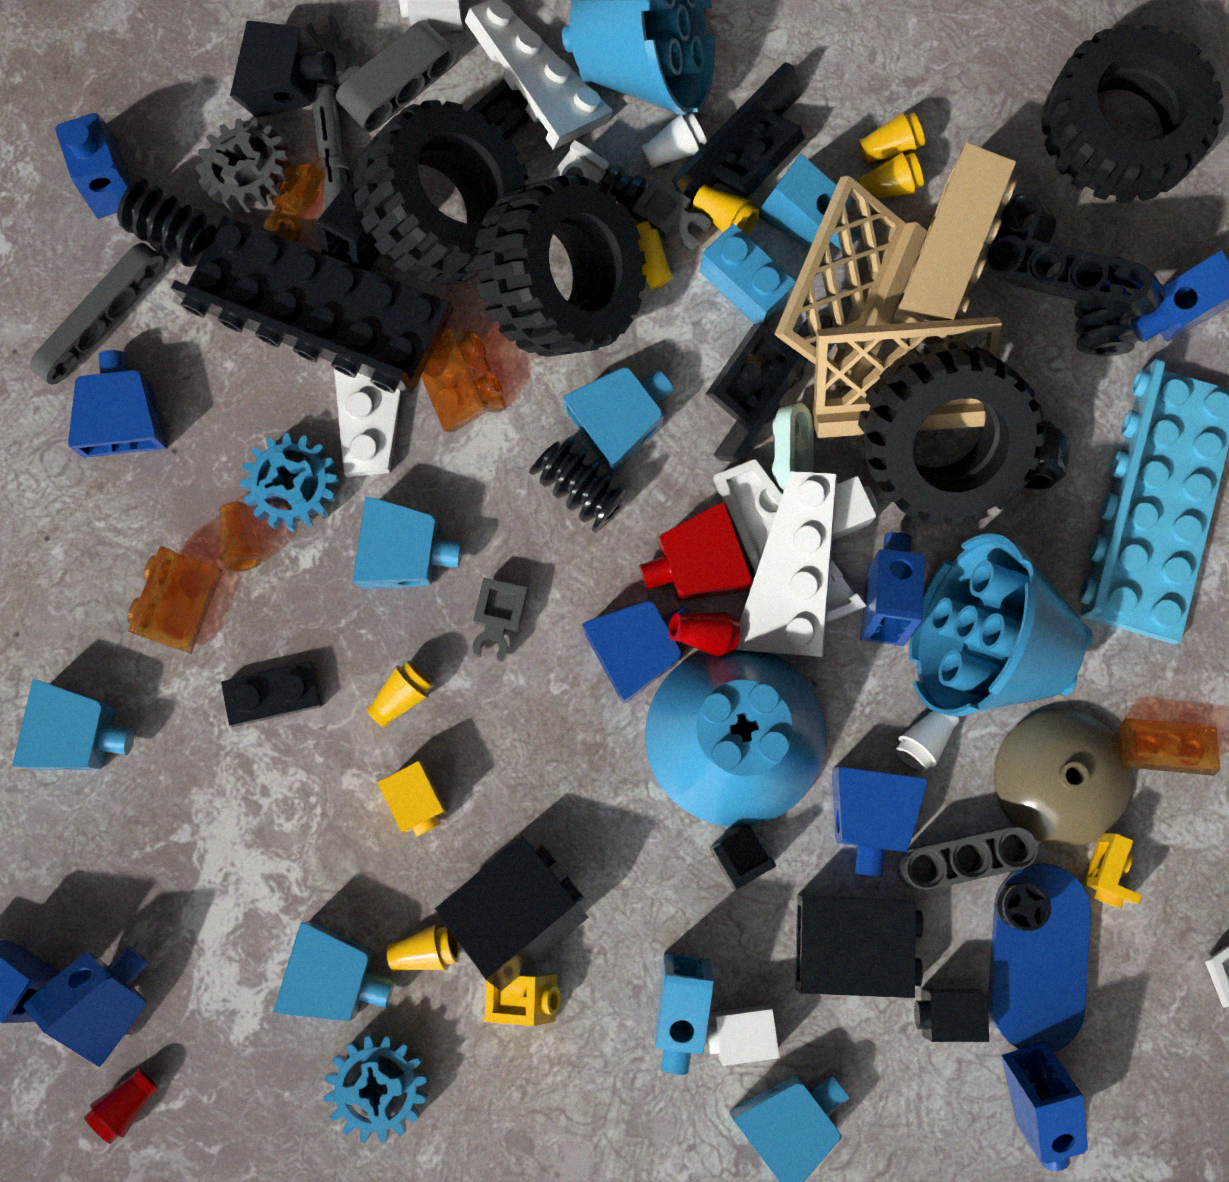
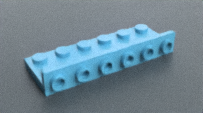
M1155 359L1144 370L1140 369L1137 372L1132 383L1131 395L1136 396L1133 410L1127 412L1121 426L1120 434L1125 436L1122 451L1117 452L1111 465L1110 476L1115 477L1112 492L1106 494L1100 508L1099 516L1104 519L1101 535L1097 534L1091 544L1089 560L1094 562L1090 577L1086 576L1081 584L1078 601L1083 603L1080 617L1171 644H1177L1182 641L1229 448V389L1165 371V361Z

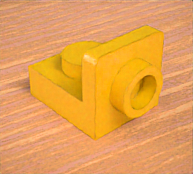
M1104 833L1097 840L1082 885L1096 890L1094 896L1096 900L1122 909L1124 902L1140 904L1143 895L1118 885L1119 880L1127 875L1132 865L1133 855L1130 853L1133 840L1116 833Z
M521 974L502 991L486 981L484 1022L538 1026L555 1022L561 1003V993L557 987V974Z

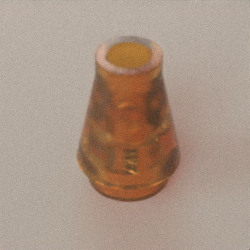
M230 502L222 505L219 509L221 516L219 559L225 563V568L229 571L239 572L256 568L262 562L261 555L264 553V548L248 515L246 504L243 502Z

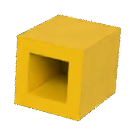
M417 761L377 782L401 833L414 831L416 837L441 825L438 817L448 811L424 763Z

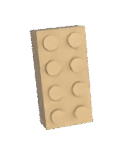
M965 143L946 180L927 227V234L890 324L963 319L971 299L967 297L972 285L976 284L986 262V258H983L988 244H992L1002 220L998 217L1003 206L1008 204L1017 181L1011 179L1010 176L1016 161L970 143ZM928 336L920 344L939 343L941 338L939 336Z

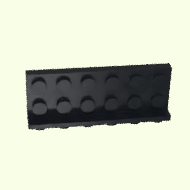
M223 216L187 285L174 280L171 289L182 299L181 307L196 316L205 318L206 314L209 313L218 317L217 320L231 330L241 333L246 328L256 332L255 336L271 346L279 347L281 343L294 347L293 351L297 355L316 363L319 358L332 362L331 366L338 372L352 378H356L358 373L371 378L370 382L373 385L389 393H395L396 389L409 394L413 393L454 310L451 303L447 300Z

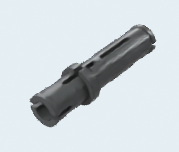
M328 84L317 85L315 99L312 103L319 154L316 174L322 179L324 210L327 209L348 183L347 177L351 174L350 163L345 159L339 105L336 100L337 90L336 87Z

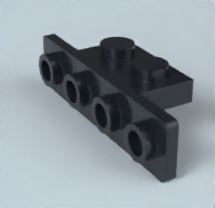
M784 62L673 176L672 182L675 189L691 199L689 209L693 207L695 195L703 185L706 184L713 187L718 181L749 197L805 139L800 125L781 116L802 93L792 64Z
M829 315L819 316L822 329H828L832 326V320ZM807 319L797 332L802 338L810 335ZM762 323L753 324L706 392L707 396L736 420L714 453V456L720 461L738 462L750 454L756 445L755 437L763 425L770 422L776 416L780 408L779 402L787 390L794 387L801 380L804 374L803 367L808 361L806 357L791 346L783 343Z

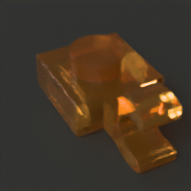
M312 164L295 165L288 168L286 173L290 180L289 182H281L279 190L282 194L275 196L272 204L276 207L265 220V230L277 231L280 223L283 221L286 225V233L283 238L294 243L298 241L302 233L299 212L306 211L315 203L320 192L318 186L324 175L323 172Z

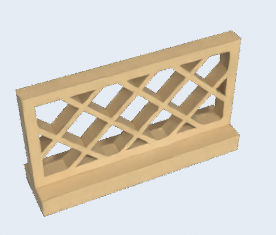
M850 175L840 177L774 335L815 364L817 329H822L818 306L828 303L833 324L831 328L890 324L927 230L917 222L905 223ZM849 195L855 200L859 218L848 222L845 207ZM876 219L886 226L878 245L872 223ZM860 225L865 249L855 253L850 228ZM838 232L843 257L832 261L829 242L832 235ZM866 256L868 270L861 283L856 259ZM844 264L849 288L838 291L834 267ZM822 272L826 296L816 300L812 283L816 273ZM851 295L853 307L845 322L840 298ZM802 312L806 313L810 335L804 338L793 331L798 316ZM883 340L870 350L875 356H877ZM848 342L836 343L837 346L831 359L837 365L855 349ZM863 356L846 372L856 381L860 382L871 372L873 364ZM841 378L832 384L834 387L849 386Z
M999 317L817 329L814 400H811V415L817 437L827 438L864 434L858 426L860 412L863 410L869 411L870 405L865 400L869 392L868 389L880 379L879 375L888 366L890 368L895 366L900 361L901 356L910 351H913L917 356L923 355L915 347L928 336H939L945 341L942 346L948 349V345L951 342H963L972 333L988 332L987 342L981 348L988 350L998 358L1002 327ZM881 340H895L900 346L883 362L870 351ZM848 342L855 349L837 365L827 356L828 344ZM864 356L876 368L858 382L846 371ZM839 378L852 387L842 398L825 399L826 390ZM977 399L950 401L931 412L920 425L918 431L984 426V406Z

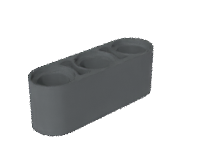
M427 20L418 21L348 77L337 90L336 100L365 132L374 131L442 77L454 64L457 52Z
M1021 827L997 828L910 848L907 852H903L897 862V874L900 880L908 887L932 890L1024 869L1035 861L1038 846L1034 836L1026 829ZM1007 836H1013L1020 846L1019 854L1013 861L1008 860L1002 852V844ZM965 845L974 851L976 859L974 866L968 871L961 869L957 863V853ZM920 855L925 856L931 864L930 876L922 882L913 876L911 870L913 860Z

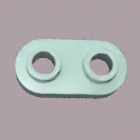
M802 403L780 407L773 420L775 460L772 464V475L783 491L790 471L813 473L814 423L809 409Z

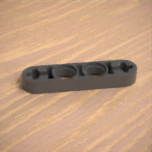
M145 243L133 246L37 350L30 363L31 370L51 385L65 379L154 282L163 269L164 258Z

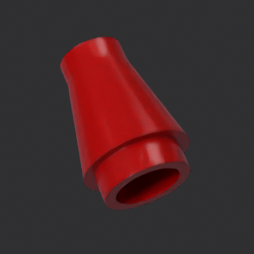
M726 612L686 615L675 613L670 620L668 633L672 641L682 642L713 656L722 657L724 654H732L736 650L740 640V624L737 619L731 618Z
M138 1069L131 1077L90 1104L91 1110L84 1116V1119L98 1136L111 1144L118 1136L121 1138L125 1137L150 1097L159 1088L144 1071Z

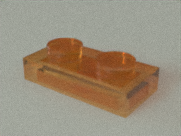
M1125 718L1120 724L1123 767L1214 776L1221 770L1216 727Z

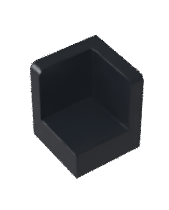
M750 825L709 848L732 889L737 890L777 866L773 858L768 857Z

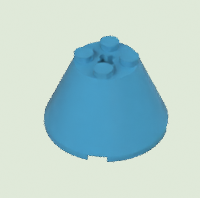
M571 0L569 25H565L562 30L563 45L568 53L573 52L581 79L585 83L594 82L679 115L699 112L708 98L714 70V34L706 35L704 9L712 8L711 1Z
M988 533L975 536L962 543L961 547L965 550L952 563L944 560L928 583L923 595L922 621L910 637L909 661L915 662L917 665L919 681L915 680L913 686L920 700L934 712L958 717L1050 698L1058 694L1063 696L1070 694L1076 687L1077 673L1082 665L1085 650L1092 642L1093 634L1091 628L1083 624L1073 608L1017 542L998 534Z
M735 650L732 654L716 657L703 651L683 661L659 686L649 707L646 719L645 745L652 772L660 787L674 803L705 822L727 827H745L765 823L779 817L794 807L807 794L815 782L823 763L826 748V727L820 703L811 686L785 660L774 654ZM737 723L742 724L748 731V741L743 742L739 734L732 735L730 728Z

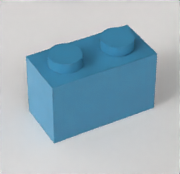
M734 223L702 253L699 272L754 324L762 323L766 326L787 305L796 281Z

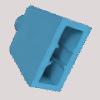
M800 154L760 207L759 217L810 250L837 185L806 157ZM848 196L845 203L846 211L852 203L850 196ZM856 227L850 228L853 244L861 234V231ZM837 232L832 235L830 242L841 249Z
M623 367L568 393L563 397L564 411L609 471L614 474L662 427L664 415L657 406V403L672 394L674 389L668 378L660 370L640 383L628 367Z
M365 497L352 581L361 589L430 586L433 579L434 565L459 568L462 556V541L438 539L440 524L435 516L376 498Z
M32 679L12 766L34 770H101L107 752L123 755L130 753L134 742V729L113 725L116 709L112 705L50 683Z
M310 920L301 922L273 1012L285 1015L351 1021L357 1017L362 1001L386 1008L392 995L395 980L370 973L376 954L373 950Z
M664 953L654 1031L655 1047L663 1050L661 1070L666 1073L675 1075L688 1074L691 1054H703L714 983L710 959ZM685 1020V1022L678 1023L676 1021Z
M793 1075L734 1107L729 1113L779 1182H804L840 1141L842 1135L828 1116L850 1098L832 1075L811 1092L807 1090L796 1075Z

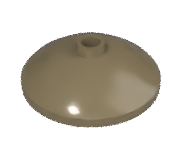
M1057 709L1030 716L1009 732L997 753L994 767V784L1002 809L1016 827L1028 830L1035 840L1053 846H1079L1101 838L1104 833L1112 830L1122 818L1132 792V771L1124 747L1107 726L1087 714ZM1069 768H1074L1078 772L1079 779L1075 785L1070 784L1066 779V772Z

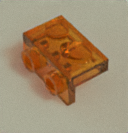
M450 328L442 333L421 375L444 432H455L486 412L500 413L507 408L502 397V385L497 377L492 374L486 360V348L481 339L471 331Z
M160 546L157 555H152L146 564L144 571L146 583L140 598H135L130 606L127 617L128 623H130L128 632L192 654L223 570L218 566L178 554L170 548Z

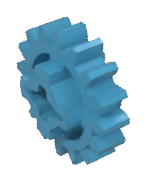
M284 433L282 444L279 445L271 437L267 438L268 449L265 452L255 447L251 450L257 458L254 464L243 463L242 468L250 474V478L240 480L239 485L244 490L251 492L243 498L244 503L248 507H256L253 515L260 522L269 516L268 525L275 530L281 526L283 521H285L286 527L291 532H296L297 523L301 520L309 528L313 527L312 515L317 513L325 518L329 515L323 507L325 501L337 502L338 498L329 489L330 487L340 485V480L337 475L328 474L337 467L332 458L323 459L326 450L321 444L311 449V441L305 435L299 439L297 444H295L289 433ZM287 456L303 457L310 462L304 460L297 463L289 460ZM270 467L267 477L263 479L265 472ZM293 475L295 487L287 490L285 488L287 486L286 478ZM318 485L314 496L309 501L308 499L313 487ZM284 502L290 504L292 510L277 509L269 504L273 503L276 505Z
M373 1034L365 1037L364 1048L362 1049L355 1041L349 1043L346 1047L350 1057L347 1058L340 1054L335 1056L332 1062L339 1069V1072H330L324 1079L327 1083L334 1085V1090L324 1096V1102H336L338 1107L330 1115V1119L333 1121L344 1117L347 1123L342 1133L347 1135L356 1127L361 1130L360 1142L363 1143L369 1139L372 1132H377L380 1143L386 1142L389 1138L390 1128H393L399 1136L403 1135L407 1130L404 1118L416 1122L421 1115L418 1109L414 1107V1103L423 1104L428 1100V1094L418 1090V1086L423 1085L429 1080L428 1074H417L415 1070L423 1060L421 1055L409 1059L406 1053L409 1050L410 1044L406 1041L396 1049L392 1047L393 1035L390 1034L384 1037L381 1045H377ZM384 1057L398 1064L402 1072H396L387 1066ZM362 1059L361 1076L358 1080L347 1083L350 1070L356 1062ZM374 1077H376L378 1084H386L387 1086L380 1099H377L375 1091H368L366 1088ZM407 1092V1098L402 1109L391 1116L392 1099L394 1096ZM351 1104H357L367 1111L369 1118L359 1114Z

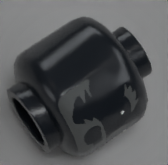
M1044 420L1038 424L1045 430V442L1043 446H1036L1035 450L1041 456L1040 462L1035 471L1029 469L1025 476L1029 480L1026 488L1036 490L1051 488L1056 482L1064 478L1067 474L1069 463V437L1064 431L1055 427L1053 423Z

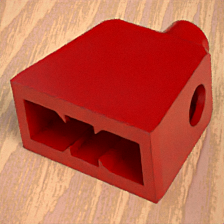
M724 502L660 535L658 546L662 557L639 565L647 590L671 583L678 601L740 593L749 590L753 583Z

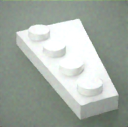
M489 0L470 7L465 19L466 24L490 59L502 64L506 70L504 79L512 90L519 89L527 100L528 104L525 110L534 123L542 122L547 129L548 134L545 139L553 150L607 124L613 110L600 98L596 91L583 82L570 66L542 41L537 33L532 31L513 12L509 5L502 0Z
M334 369L344 475L349 478L390 473L399 420V404L403 391L396 389L395 393H389L373 385L370 382L371 378L358 373L356 378H352Z
M756 459L715 474L713 477L754 578L782 497V493ZM832 560L830 564L826 623L866 607L859 595L855 594L842 578L843 574Z
M790 471L739 622L740 640L736 650L823 657L837 487L836 474Z

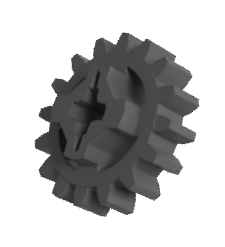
M241 118L236 119L235 128L231 130L225 124L220 125L222 135L217 138L209 134L206 138L211 144L210 148L198 150V154L204 161L195 165V170L202 177L198 181L216 205L220 206L224 203L231 212H234L239 204L247 213L251 212L253 202L256 201L263 207L268 206L266 196L269 193L280 196L282 193L277 187L278 182H289L290 177L284 170V168L292 166V161L286 153L289 150L287 145L271 125L263 128L258 119H253L249 127H246ZM263 148L268 150V159H266ZM220 172H221V176H222L223 179L225 180V181H224V184L221 183V180H220Z

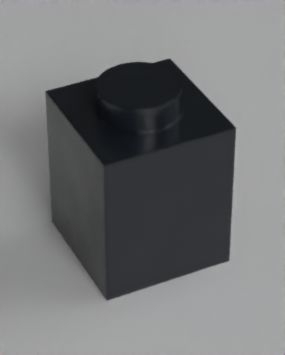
M921 989V1000H916L914 1005V1018L916 1028L922 1030L924 1038L931 1042H989L987 992L979 989Z

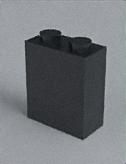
M523 835L435 908L485 980L500 991L504 990L589 918L579 905L585 899L583 894L568 876L560 881L552 871L558 865L557 861L542 843L534 848Z
M797 895L795 990L801 994L915 998V986L920 987L923 980L921 958H915V939H921L923 934V916L921 910H916V901Z

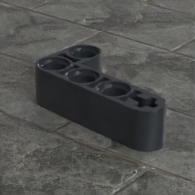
M1021 193L1009 200L1004 208L1000 227L989 247L987 255L990 267L1005 281L1014 286L1136 316L1151 314L1160 307L1165 294L1163 285L1146 266L1132 261L1052 244L1050 241L1055 231L1056 219L1051 210L1032 193ZM1037 212L1034 220L1030 224L1023 226L1026 218L1030 214ZM1020 254L1018 262L1007 268L1010 259ZM1061 263L1058 272L1051 277H1047L1048 270L1054 264ZM1103 272L1099 283L1095 286L1087 287L1089 279L1094 274ZM1122 283L1127 288L1135 289L1132 292V294H1130L1123 286H1121Z

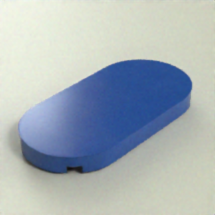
M1036 863L1024 869L1016 870L1009 878H1006L1000 885L996 897L1002 887L1010 883H1031L1039 886L1047 893L1051 901V914L1043 927L1033 931H1023L1006 926L999 919L994 903L988 1011L996 1029L1014 1047L1023 1049L1046 1042L1051 1050L1055 1052L1067 1046L1077 1036L1084 1021L1091 908L1084 887L1074 875L1059 866ZM1017 895L1018 899H1017V901L1015 902V905H1014V906H1017V902L1020 900V898H1019L1018 895Z

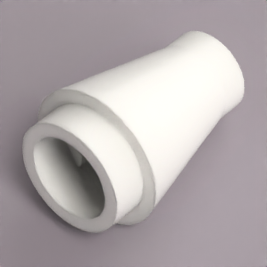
M690 113L685 117H682V115L676 117L648 143L642 145L641 149L653 170L660 165L695 155L707 140L693 113Z
M934 711L930 712L898 738L900 744L895 749L896 754L906 765L918 772L924 773L929 767H935L953 729L959 723V718Z

